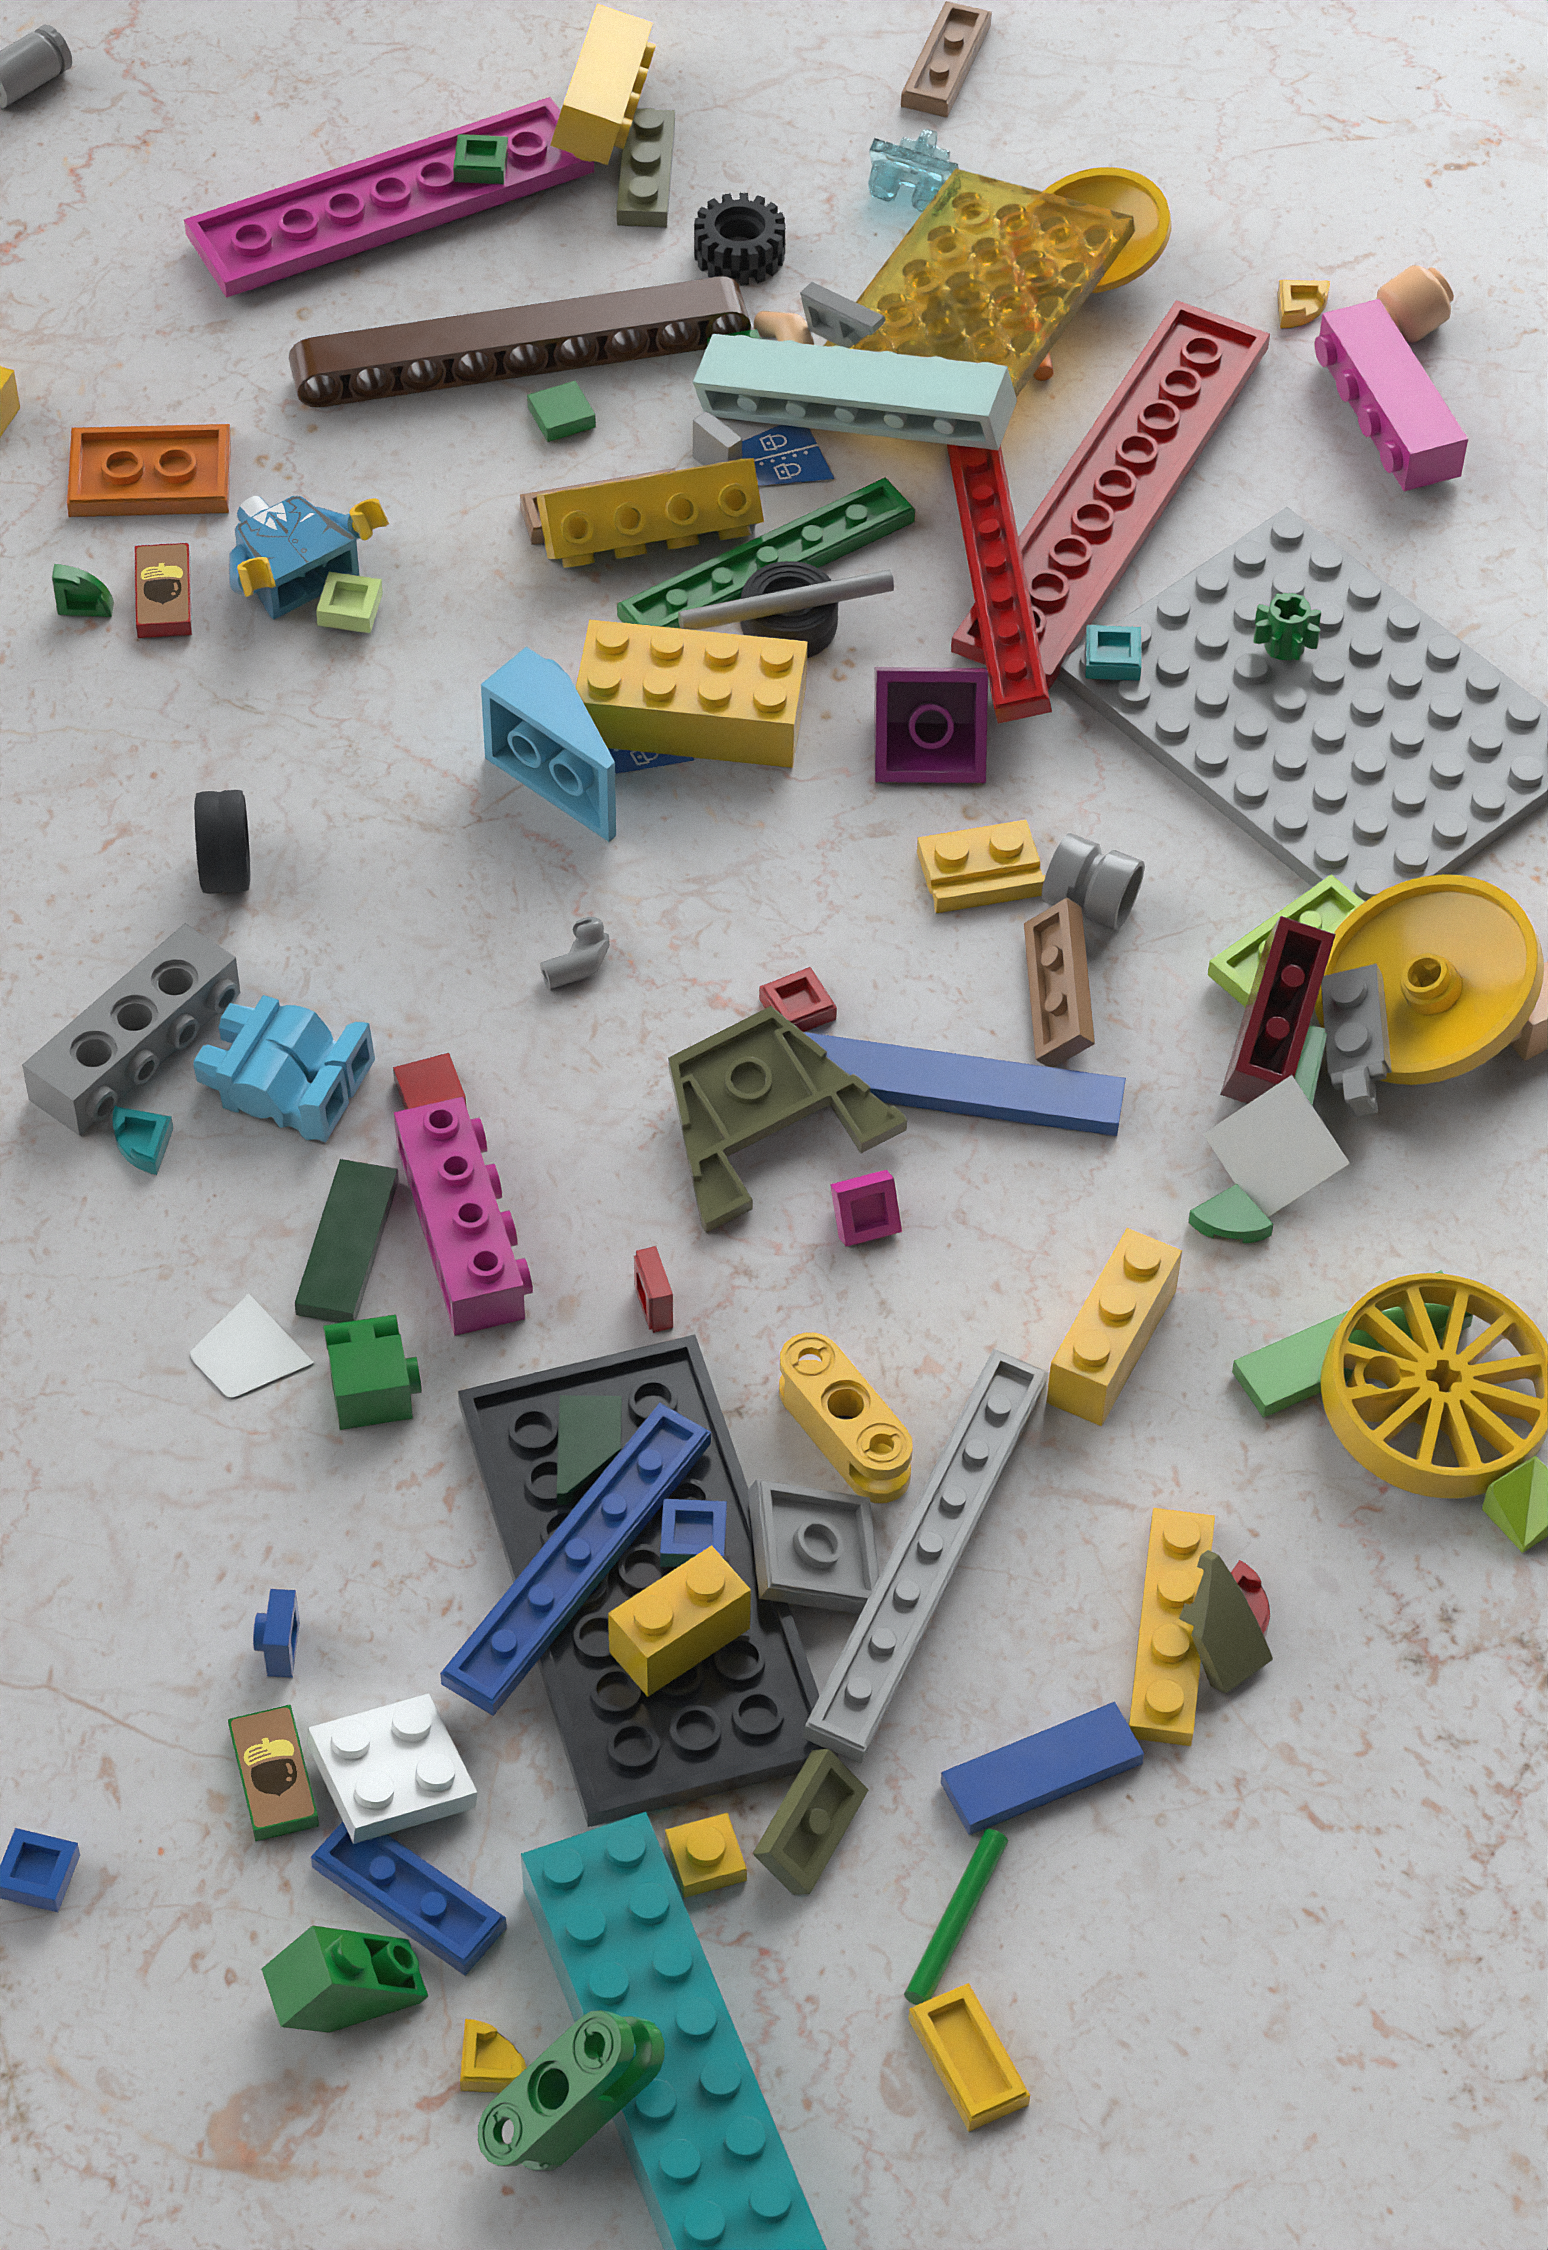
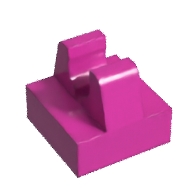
M888 1170L830 1184L838 1236L845 1247L902 1232L895 1182Z

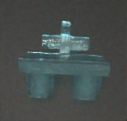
M925 128L920 133L917 140L902 137L899 145L874 138L869 149L872 162L868 181L870 195L890 202L895 200L901 185L915 188L911 197L912 206L919 212L935 217L948 199L957 202L962 192V184L958 183L959 166L957 163L949 161V150L937 147L938 134L936 131Z

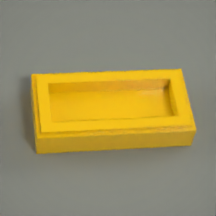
M969 1983L909 2008L908 2020L968 2132L1029 2105L1030 2094Z

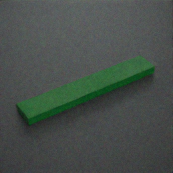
M884 477L617 603V617L622 623L681 629L678 619L679 611L741 599V593L746 581L760 568L784 561L801 562L820 568L914 523L915 508Z

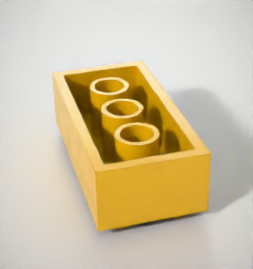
M589 619L575 688L607 748L793 768L806 691L808 642Z

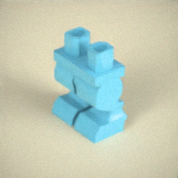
M263 995L255 1008L229 1003L221 1016L218 1028L221 1040L232 1043V1046L227 1051L211 1045H203L194 1059L193 1066L197 1082L220 1092L224 1109L236 1113L242 1110L253 1117L261 1119L272 1117L280 1128L289 1126L297 1129L305 1140L314 1139L326 1143L349 1104L348 1097L353 1098L375 1061V1054L369 1023L354 1022L348 1024L339 1039L334 1041L331 1031L315 1011L296 1005L280 1006L278 999Z

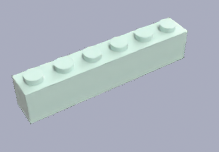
M712 334L693 380L703 412L707 411L719 418L999 450L1017 402L1007 366L996 365L990 362L974 363L947 360L937 356L929 358L901 355L890 351L874 352L848 349L843 346L829 347L802 344L791 340L756 339L745 335Z

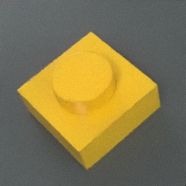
M728 1812L665 1829V1843L684 1898L747 1881V1867Z

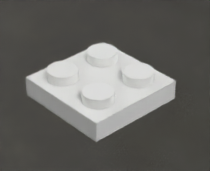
M429 1693L308 1728L307 1745L353 1844L476 1808L478 1792Z

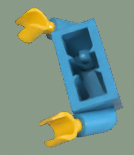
M259 496L248 498L240 505L237 511V518L240 523L234 529L236 547L229 554L230 587L237 594H245V597L256 593L268 614L275 620L321 596L328 572L360 576L357 540H368L373 535V529L386 527L390 524L379 499L371 498L364 500L352 507L349 514L345 515L325 508L315 507L302 496H291L272 507Z

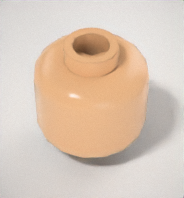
M1412 265L1380 287L1377 292V299H1380L1405 340L1414 343L1450 318V302L1454 300V295L1449 283L1438 270L1433 267L1425 269L1422 266Z

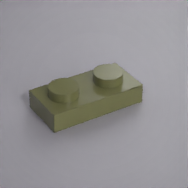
M830 1749L812 1750L752 1854L793 1895L810 1894L869 1790Z

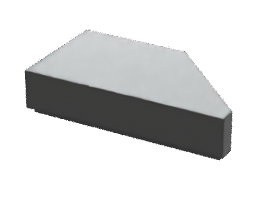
M814 282L808 284L800 292L809 331L839 346L849 349L865 336L873 334L885 323L883 315Z

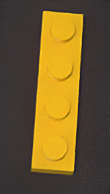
M1153 1508L1129 1717V1727L1138 1740L1184 1746L1192 1745L1201 1659L1191 1635L1194 1626L1179 1618L1184 1603L1192 1604L1194 1602L1204 1571L1197 1567L1200 1555L1207 1550L1212 1552L1215 1515Z

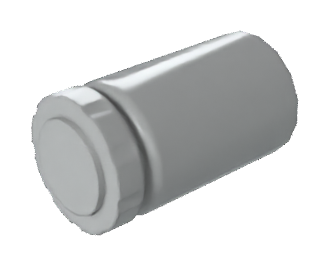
M45 24L0 51V108L7 107L72 67L71 51L65 39L54 27Z

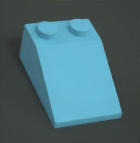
M526 646L481 684L485 759L610 842L616 836L615 762L569 675L564 672L557 662L552 659L543 658Z

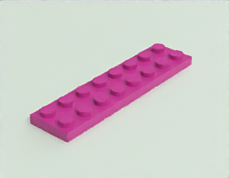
M547 97L184 219L185 233L227 298L594 173V161L581 160L574 156L573 153L550 146L561 111L552 98ZM458 134L508 137L509 151L504 184L454 182L453 166Z

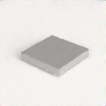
M756 1479L748 1489L759 1599L861 1614L879 1578L870 1497Z

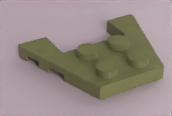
M772 1006L668 1057V1068L699 1217L705 1233L753 1209V1199L727 1157L826 1106H831L860 1153L907 1130L908 1120L894 1105L889 1108L870 1092V1086L857 1075H849L827 1057L825 1049Z

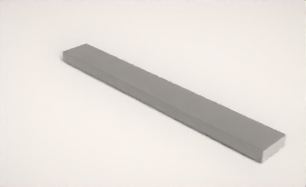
M996 1349L992 1350L804 1727L802 1738L858 1763H862L1046 1385L1049 1372Z

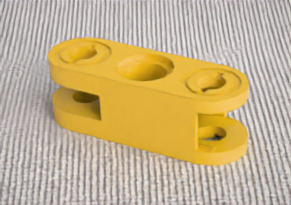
M804 1332L791 1337L784 1343L780 1352V1371L782 1375L779 1379V1397L783 1405L857 1495L870 1497V1502L889 1503L899 1499L907 1491L911 1481L913 1443L907 1428L837 1344L829 1337L816 1332ZM813 1354L819 1357L822 1362L817 1360L799 1361V1359L804 1355ZM838 1416H850V1417H853V1418H852V1419H840V1418H837V1417H838Z

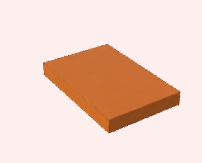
M230 424L71 428L67 494L69 517L229 513Z

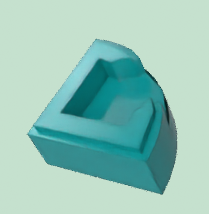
M115 1106L112 1121L119 1151L136 1168L157 1175L174 1129L172 1116Z

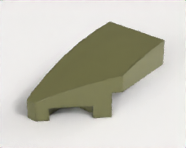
M1207 1550L1200 1555L1197 1567L1203 1569L1204 1573L1194 1602L1192 1604L1184 1603L1179 1619L1194 1626L1191 1635L1210 1686L1226 1694L1272 1661L1273 1657L1257 1619L1236 1580L1218 1554Z

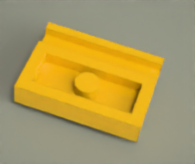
M1027 819L917 837V854L929 893L932 894L936 913L1042 896L1045 875L1042 874L1040 868L1041 861Z

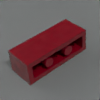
M1283 916L1279 917L1264 944L1220 1095L1249 1104L1289 1076H1295L1336 934Z

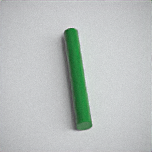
M986 1829L904 1992V1997L914 2005L932 1999L1008 1844L1006 1836L999 1831L993 1829Z

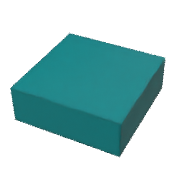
M1086 625L1085 678L1140 681L1142 669L1141 627Z

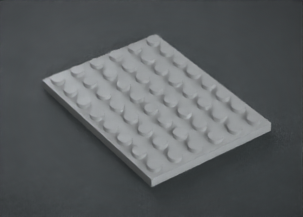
M1288 507L1112 625L1141 627L1142 669L1140 681L1085 678V644L1065 658L1060 668V674L1057 677L1059 681L1309 885L1314 887L1332 874L1364 902L1389 887L1414 878L1430 875H1450L1548 802V707ZM1277 593H1295L1305 596V599L1311 606V610L1316 609L1322 612L1319 625L1321 630L1317 649L1305 647L1299 660L1285 661L1271 658L1265 650L1264 644H1255L1253 641L1257 606L1262 604L1270 607V602Z

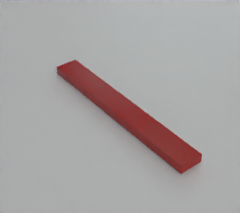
M947 444L997 723L1000 724L1051 713L1050 697L1001 445L999 450Z

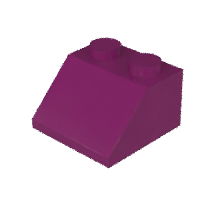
M875 667V782L986 783L988 671L985 668Z

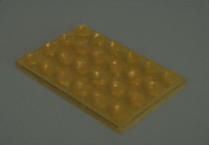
M955 168L856 301V303L883 315L885 323L873 334L865 336L849 349L874 352L890 351L901 355L929 358L937 356L947 360L974 363L990 362L996 365L1007 366L1017 398L1134 234L1133 216ZM827 340L823 346L832 347L839 345Z

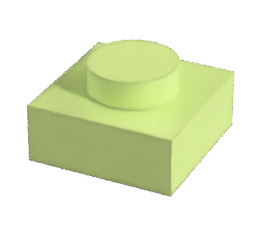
M328 572L316 609L317 626L371 633L383 595L382 579Z

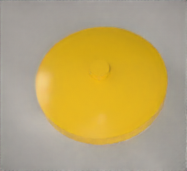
M1442 874L1414 878L1396 884L1374 895L1356 908L1334 932L1336 935L1324 976L1377 964L1384 981L1392 1072L1387 1073L1386 1079H1381L1380 1081L1417 1085L1440 1082L1469 1072L1497 1055L1516 1037L1528 1021L1540 996L1544 976V956L1541 943L1531 921L1523 908L1507 892L1477 878ZM1320 987L1315 1004V1013L1321 1028H1325L1322 989Z

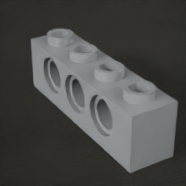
M184 923L22 1064L29 1100L79 1136L96 1121L99 1122L107 1118L114 1110L117 1102L135 1086L146 1083L154 1075L157 1067L177 1049H183L188 1046L195 1038L197 1032L215 1015L224 1013L229 1003L234 1004L237 996L241 993L236 957Z

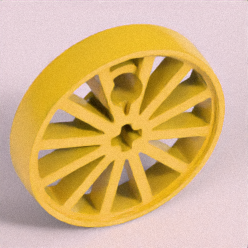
M1419 1273L1398 1277L1382 1283L1362 1296L1336 1328L1325 1352L1321 1369V1394L1325 1412L1335 1434L1346 1450L1364 1468L1383 1481L1411 1493L1435 1498H1465L1484 1494L1491 1483L1537 1455L1547 1437L1548 1344L1535 1323L1519 1306L1489 1286L1461 1276L1442 1273ZM1424 1303L1440 1304L1449 1307L1441 1347L1438 1344ZM1393 1307H1400L1405 1314L1414 1341L1389 1320L1382 1311ZM1465 1311L1491 1325L1460 1354H1456ZM1355 1330L1366 1331L1389 1353L1350 1343L1348 1338ZM1505 1338L1511 1342L1521 1355L1476 1364L1497 1343ZM1344 1368L1353 1369L1347 1386L1344 1378ZM1526 1378L1533 1382L1536 1397L1493 1384ZM1364 1379H1378L1385 1383L1389 1389H1381L1373 1384H1366ZM1492 1411L1526 1420L1533 1430L1526 1439H1522ZM1363 1420L1384 1422L1375 1430H1370ZM1413 1422L1421 1425V1436L1415 1459L1387 1445L1405 1426ZM1469 1427L1475 1429L1503 1457L1489 1463H1482ZM1438 1429L1449 1436L1460 1467H1443L1431 1463Z

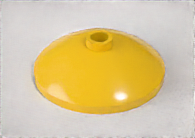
M1091 168L1061 178L1048 186L1034 199L1022 219L1019 231V244L1027 267L1044 284L1068 293H1099L1123 286L1135 280L1153 266L1162 255L1169 241L1172 226L1171 214L1163 192L1147 177L1123 168Z

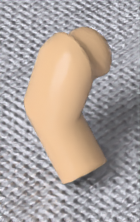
M760 311L755 316L754 329L758 330L760 337L776 338L777 341L791 340L802 344L814 345V339L808 329L807 322L798 314Z

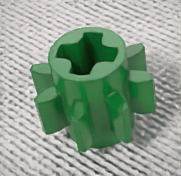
M1277 593L1270 602V607L1258 604L1253 641L1255 644H1264L1265 650L1271 658L1285 661L1299 660L1305 647L1310 649H1317L1321 630L1319 625L1322 612L1316 609L1311 610V606L1305 599V596L1295 593Z

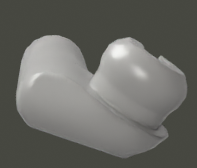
M587 917L578 920L572 929L576 940L573 942L570 952L540 963L541 974L549 990L590 977L599 970L610 946L609 935L604 933L603 922L600 919Z

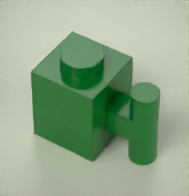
M396 1314L323 1325L339 1429L345 1430L413 1419L411 1394L422 1393L420 1372L416 1356L405 1358Z

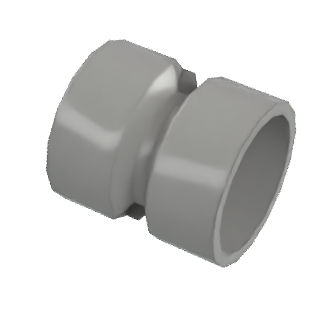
M1068 833L1061 840L1049 864L1042 888V900L1048 904L1055 905L1068 898L1080 907L1085 908L1087 919L1115 930L1120 929L1129 916L1139 893L1144 876V861L1116 850L1103 855L1100 844Z

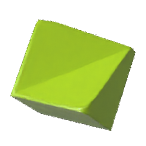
M1536 1455L1491 1483L1487 1488L1482 1507L1487 1516L1522 1553L1548 1537V1468Z

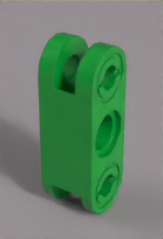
M601 2010L590 2011L580 2017L500 2092L482 2112L478 2124L477 2137L481 2153L487 2161L503 2167L518 2166L522 2163L523 2166L533 2171L546 2172L553 2171L563 2165L647 2087L660 2072L665 2057V2043L661 2031L653 2022L645 2018L634 2016L622 2017L615 2013ZM634 2043H635L636 2053H635V2056H634V2058H633V2060H632V2057H633V2054H634ZM510 2119L514 2126V2133L511 2138L512 2142L506 2144L503 2141L502 2129L506 2121Z

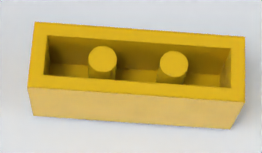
M1126 1228L1051 1361L1047 1404L1102 1427L1176 1293L1182 1256L1181 1249Z

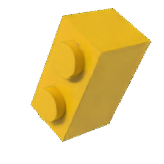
M711 1545L608 1613L609 1652L648 1697L750 1629L751 1589Z

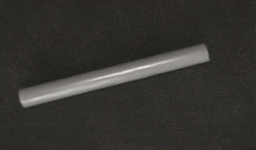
M884 570L679 611V625L681 629L701 630L894 591V580L891 571Z

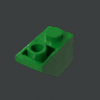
M312 1925L261 1968L280 2027L331 2033L420 2004L429 1997L419 1970L418 1958L412 1950L409 1939Z

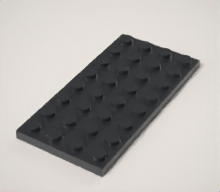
M695 1334L458 1391L459 1407L513 1583L601 1476L598 1473L575 1492V1498L567 1505H557L560 1395L622 1396L621 1450L659 1403L711 1432V1445L668 1499L727 1501L724 1560L751 1589L750 1629L648 1697L610 1654L608 1613L678 1568L660 1566L662 1505L537 1661L588 1827L797 1774L802 1769L812 1750L827 1749L802 1738L804 1727L820 1695L788 1603L759 1599L748 1486ZM832 1751V1753L838 1758V1753Z

